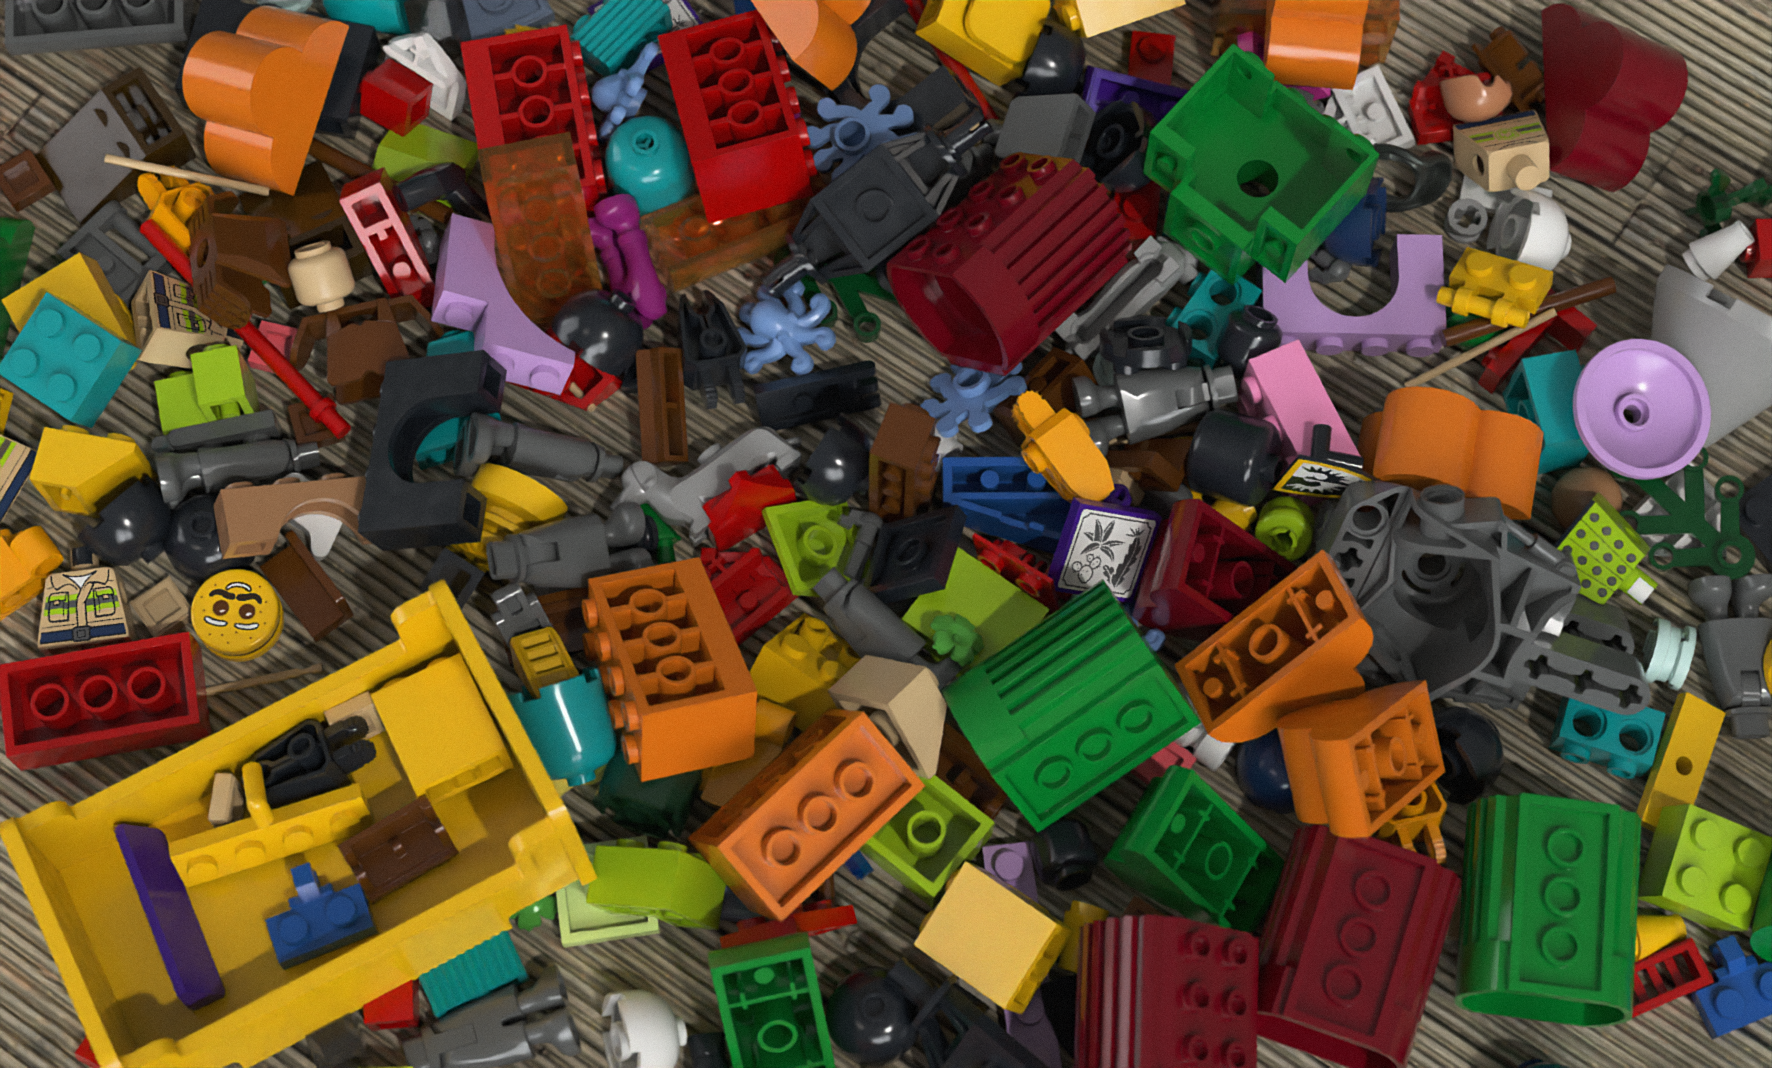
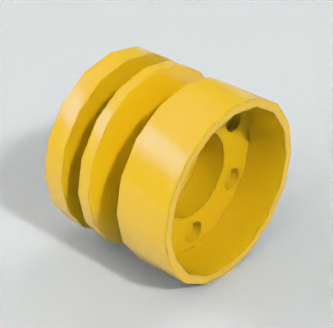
M481 464L471 483L475 489L487 497L481 542L452 544L451 546L474 563L489 571L486 553L488 542L503 541L507 534H518L539 525L564 519L568 506L553 491L522 473L501 465Z

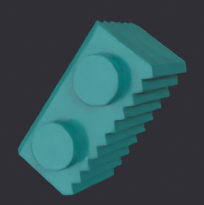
M603 0V5L592 16L586 14L577 21L572 31L571 41L579 40L583 61L603 77L614 75L620 69L628 70L634 64L639 52L648 43L659 42L658 35L666 34L667 31L672 29L671 11L669 6L663 3L662 0Z
M507 930L501 931L499 935L492 936L490 940H484L480 945H475L463 954H458L454 959H449L446 963L439 964L437 968H432L428 973H422L419 976L433 1012L438 1019L491 992L511 984L519 986L530 981L512 937Z

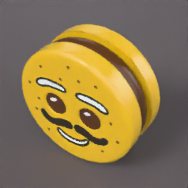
M230 569L213 575L200 586L192 601L191 621L198 637L214 655L228 661L244 662L262 656L276 644L284 627V609L276 592L265 578L249 570Z

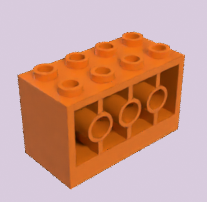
M700 557L588 579L589 599L582 600L583 617L587 628H589L588 633L582 634L584 653L587 661L595 660L596 666L599 668L605 694H608L610 699L608 707L613 729L621 728L623 733L621 745L625 761L628 765L635 764L641 782L754 758L757 689Z
M828 708L687 839L749 911L782 922L914 798L925 785L863 711Z

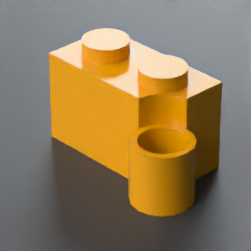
M33 526L15 534L10 529L0 530V621L44 592L47 576L54 574L53 571L59 567L64 559L62 553L41 526Z
M760 699L756 708L754 758L704 768L698 784V790L703 791L700 799L706 805L719 810L793 741L794 735L792 732L797 720V712Z

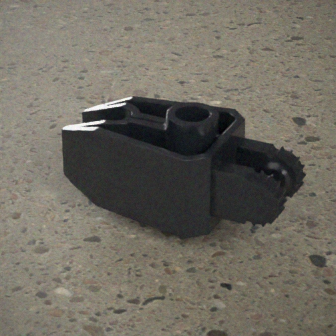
M703 290L701 304L703 315H700L693 311L686 294H681L677 321V346L682 349L684 386L692 390H699L706 410L717 408L718 393L715 386L727 385L733 404L745 403L746 396L741 376L744 373L747 346L724 303L709 290Z
M351 716L348 719L346 718L345 721H340L326 729L319 722L307 719L256 754L251 762H257L262 766L266 798L271 810L351 785L350 773L363 767L366 763L369 764L377 754L373 742L365 739L362 740V738L366 737V734H369V727L365 718L363 719L362 716ZM241 775L239 780L240 783L244 785L243 775Z

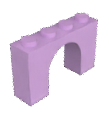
M1396 235L1389 252L1391 301L1373 314L1357 317L1346 316L1336 313L1323 305L1313 293L1309 283L1308 259L1286 283L1256 261L1257 287L1263 290L1257 306L1271 312L1278 319L1277 325L1283 333L1279 347L1299 339L1304 350H1316L1321 355H1336L1342 351H1361L1366 356H1381L1388 352H1406L1412 357H1425L1438 353L1442 346L1439 331L1447 328L1446 306L1436 303L1439 289L1441 286H1445L1442 235Z

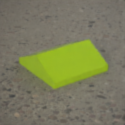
M422 124L417 125L405 137L389 130L378 145L372 168L378 170L385 167L390 177L401 181L431 165L454 162L465 169L467 182L479 156L478 146L476 142ZM437 200L452 208L454 212L455 208L447 200ZM419 211L417 212L418 214L427 216V215H425V214H423V213H421V212H419Z
M807 500L765 507L762 510V515L793 595L820 597L813 590V587L833 567L848 582L852 580L843 575L858 529L854 523L849 530L837 524L839 516L842 514L847 516L850 510L847 502L830 506ZM869 557L865 565L861 579L865 578L870 566Z

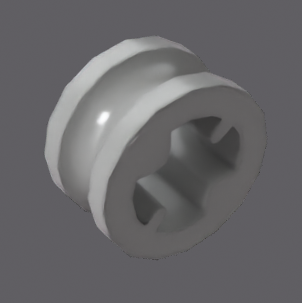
M1460 199L1454 202L1448 210L1444 220L1445 233L1456 243H1473L1479 239L1486 227L1488 220L1487 212L1483 205L1476 200ZM1464 214L1473 218L1467 229L1458 225Z

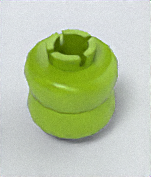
M1291 496L1276 497L1268 501L1261 508L1255 528V538L1288 561L1297 560L1310 549L1315 525L1314 514L1309 506L1298 498Z

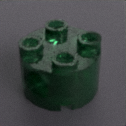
M619 743L617 744L614 756L607 764L592 802L595 808L603 815L607 807L615 812L612 821L621 827L642 835L666 839L669 830H672L671 833L676 838L681 836L685 828L691 806L703 779L700 772L695 770L641 782L635 764L628 765L626 763L622 745Z

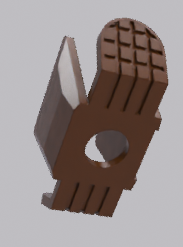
M232 191L210 195L205 198L203 204L189 223L191 241L189 255L193 279L192 288L193 293L197 295L198 311L223 327L239 329L247 325L252 314L268 318L271 315L270 292L263 285L262 281L290 288L292 282L288 273V265L291 259L285 221L280 218L230 214L239 202L238 197Z
M412 294L392 299H386V297L369 302L341 307L327 313L303 317L292 344L290 363L297 370L301 371L308 362L315 341L327 338V381L329 385L336 386V401L339 405L344 406L381 398L380 386L384 381L387 361L411 359L396 323L416 319L436 340L440 339L444 332L437 322L431 321V314ZM359 315H374L372 318L364 321H349L351 318Z

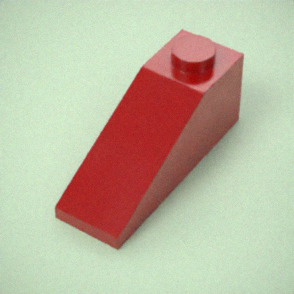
M385 167L344 184L339 202L390 298L412 294L425 309L433 306L435 277L408 213L402 212L396 202L392 191L394 185Z

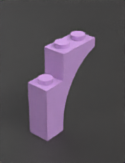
M452 213L439 247L431 321L475 332L474 351H486L507 370L505 381L561 395L574 367L575 351L565 347L544 333L521 311L512 299L503 283L496 263V225Z

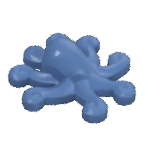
M654 42L648 43L639 52L634 64L628 70L620 69L617 74L604 77L597 81L591 89L590 96L593 104L605 113L602 117V123L596 131L597 141L602 145L609 140V137L623 118L626 120L633 118L647 94V90L641 87L645 80L644 74L659 50L660 46Z
M882 84L872 86L868 91L871 102L862 110L852 106L836 105L831 98H823L819 101L817 106L819 117L828 122H841L829 124L821 129L815 126L807 127L811 145H808L809 148L818 149L831 141L833 146L828 149H821L815 153L813 159L817 172L828 173L833 168V163L842 161L841 165L832 172L833 181L881 142L899 137L891 131L892 129H904L911 126L914 122V112L908 105H898L894 114L879 115L891 100L890 91L886 86Z
M798 281L783 293L788 302L786 309L781 301L769 292L774 283L770 284L767 288L764 284H761L757 290V298L760 302L757 304L746 302L739 309L740 319L744 324L750 326L752 330L750 331L744 327L737 328L746 346L763 348L746 353L744 370L751 375L756 374L761 370L763 364L772 363L788 354L793 358L791 363L793 372L796 375L808 374L814 366V360L803 350V346L816 343L821 350L827 351L836 343V334L830 327L815 328L829 313L831 301L824 293H816L810 299L809 306L811 311L806 313L805 304L801 298L805 287L801 281Z
M1020 362L1006 376L951 364L950 368L955 374L954 379H952L950 374L942 373L936 375L930 381L933 392L941 393L945 402L939 403L938 400L932 398L925 400L920 407L928 411L931 417L940 419L936 429L944 438L955 436L959 431L958 424L967 419L972 431L976 433L985 432L993 424L990 413L994 412L993 409L1010 395H1021L1022 392L1026 391L1027 385L1024 378L1019 375L1013 376L1022 370V363Z

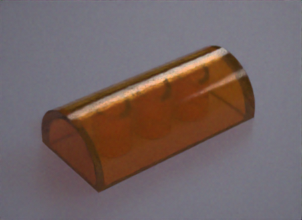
M818 172L817 176L809 177L814 196L826 185ZM698 193L640 217L658 268L671 292L676 293L789 247L785 234L790 230L794 232L812 196L708 224L701 195Z

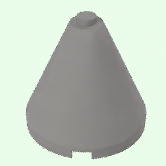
M1666 264L1656 280L1650 340L1663 343L1681 353L1700 374L1708 391L1711 406L1710 428L1703 445L1706 449L1772 406V318L1737 298L1735 300L1714 289L1713 285L1681 269Z

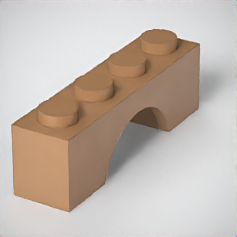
M332 473L320 477L317 481L300 482L299 478L287 477L274 481L272 485L254 486L252 482H236L226 486L225 489L220 490L213 505L222 559L270 554L278 539L280 529L289 521L310 514L335 518L349 527L362 545L373 544L358 533V514L363 503L366 485L365 475L347 478L346 474Z

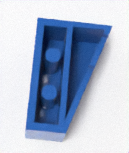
M1023 457L942 458V508L957 504L967 515L964 527L1055 554L1071 503L1062 499L1041 473H1034L1025 463Z

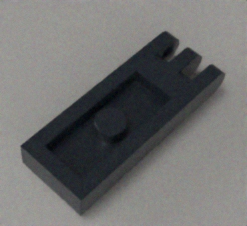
M870 360L754 385L753 390L760 425L777 431L835 418L842 411L848 415L878 408L882 402L880 393L876 392L879 389L878 379L874 377L876 374L875 362Z

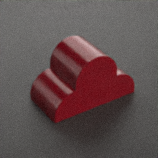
M1565 3L1550 5L1541 10L1549 170L1612 193L1629 184L1642 168L1649 150L1650 133L1667 124L1678 111L1688 84L1687 64L1682 54L1676 49L1641 36L1629 28Z
M1201 499L1179 500L1172 505L1169 519L1161 520L1142 574L1133 609V617L1142 625L1150 629L1157 628L1163 631L1164 634L1187 640L1205 641L1298 569V567Z

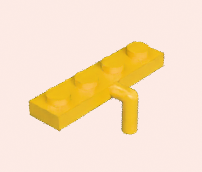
M249 762L242 767L247 808L252 817L168 843L169 855L185 887L188 888L355 835L375 824L374 814L360 783L271 810L266 798L262 766L257 762Z

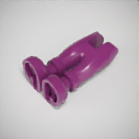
M629 194L614 195L596 204L593 208L596 217L576 223L569 229V235L576 246L581 248H598L601 251L600 258L607 270L611 292L613 289H619L635 301L636 306L633 310L640 317L645 331L652 325L653 320H657L667 313V294L663 284L659 281L652 263L646 232L640 230V212L634 197Z

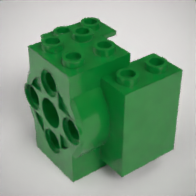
M1234 43L1151 130L1143 173L1170 193L1163 232L1230 285L1234 286L1256 261L1286 283L1366 195L1380 154L1375 151L1367 138L1360 134L1351 133L1333 117L1326 114L1322 115L1307 104L1305 97L1299 91L1291 87L1286 88L1277 80L1274 81L1275 74L1265 67L1263 61L1256 54L1250 51L1244 52ZM1250 181L1258 182L1267 187L1271 194L1264 197H1253L1244 193L1239 185Z

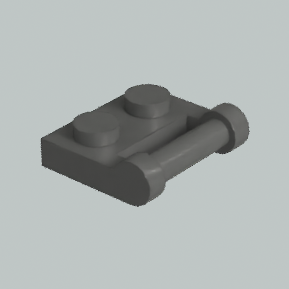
M116 200L105 204L57 251L63 262L79 252L96 260L114 293L124 300L128 309L132 307L131 302L149 270L163 275H167L175 270L139 232L140 226L127 216V209ZM109 229L118 230L151 259L142 266L107 237L105 233Z

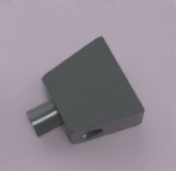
M1078 94L1016 97L1010 103L1005 120H988L994 132L989 133L983 139L985 143L996 146L995 157L1000 161L1012 153L1023 152L1071 158L1080 164L1096 112Z

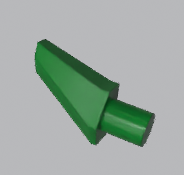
M649 504L640 505L644 515H650L657 525L659 536L658 548L656 550L657 564L676 562L674 544L679 542L681 537L670 525L660 519Z

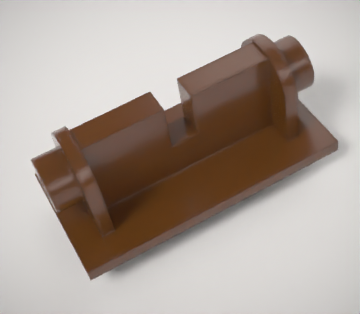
M1500 26L1490 33L1489 38L1492 41L1490 44L1474 43L1471 46L1479 56L1477 63L1483 72L1491 74L1492 79H1494L1495 75H1499L1502 80L1511 83L1513 95L1508 105L1517 112L1535 110L1537 113H1542L1544 111L1540 106L1545 104L1544 72L1536 61H1530L1522 69L1518 66L1529 55V52L1512 30L1506 31L1503 26Z

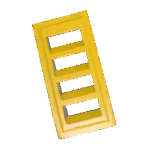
M553 627L542 628L510 639L509 645L514 669L533 699L541 697L538 688L579 675L561 638Z

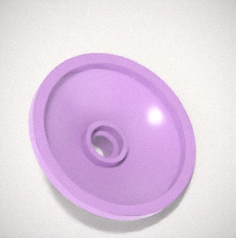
M1629 339L1604 348L1584 366L1574 389V420L1584 445L1602 465L1625 477L1646 480L1670 475L1688 465L1697 456L1708 436L1711 422V406L1706 386L1690 361L1681 353L1663 343L1648 339ZM1624 409H1628L1633 414V423L1628 422L1624 418Z

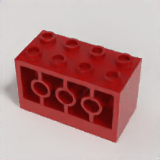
M758 10L658 35L708 224L813 196L809 177L817 176V170L811 149L803 151L804 146L811 145L805 120L801 117H794V114L801 113L795 87H785L784 84L791 81L785 55L776 57L775 52L782 50L781 43L770 27L766 25Z
M567 24L460 42L487 205L493 225H496L495 233L498 242L567 230L582 220L596 217L593 208L600 201L608 198L580 43L579 40L570 41Z

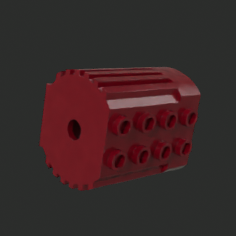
M1015 152L1008 155L1000 162V168L987 180L975 184L969 190V196L959 205L941 214L937 219V224L925 235H918L887 263L888 281L901 309L927 343L941 356L947 357L951 364L1006 376L1128 263L1125 255L1132 250V242H1127L1131 234L1129 229L1123 226V223L1126 222L1123 214L1118 213L1116 210L1119 207L1114 199L1108 197L1106 194L1108 192L1107 188L1103 183H1098L1094 179L1096 175L1089 168L1082 167L1071 158Z
M1322 825L1298 828L1294 832L1259 942L1257 1036L1347 1068H1407L1460 891L1461 880L1457 878V874L1452 870L1443 868L1437 863L1438 860L1370 836L1359 838L1340 837L1332 834L1328 827Z
M1130 915L1123 916V918L1110 917L1106 918V920L1099 919L1093 921V923H1085L1084 927L1080 926L1078 933L1074 1068H1257L1259 938L1252 937L1251 933L1180 917L1143 915V917Z

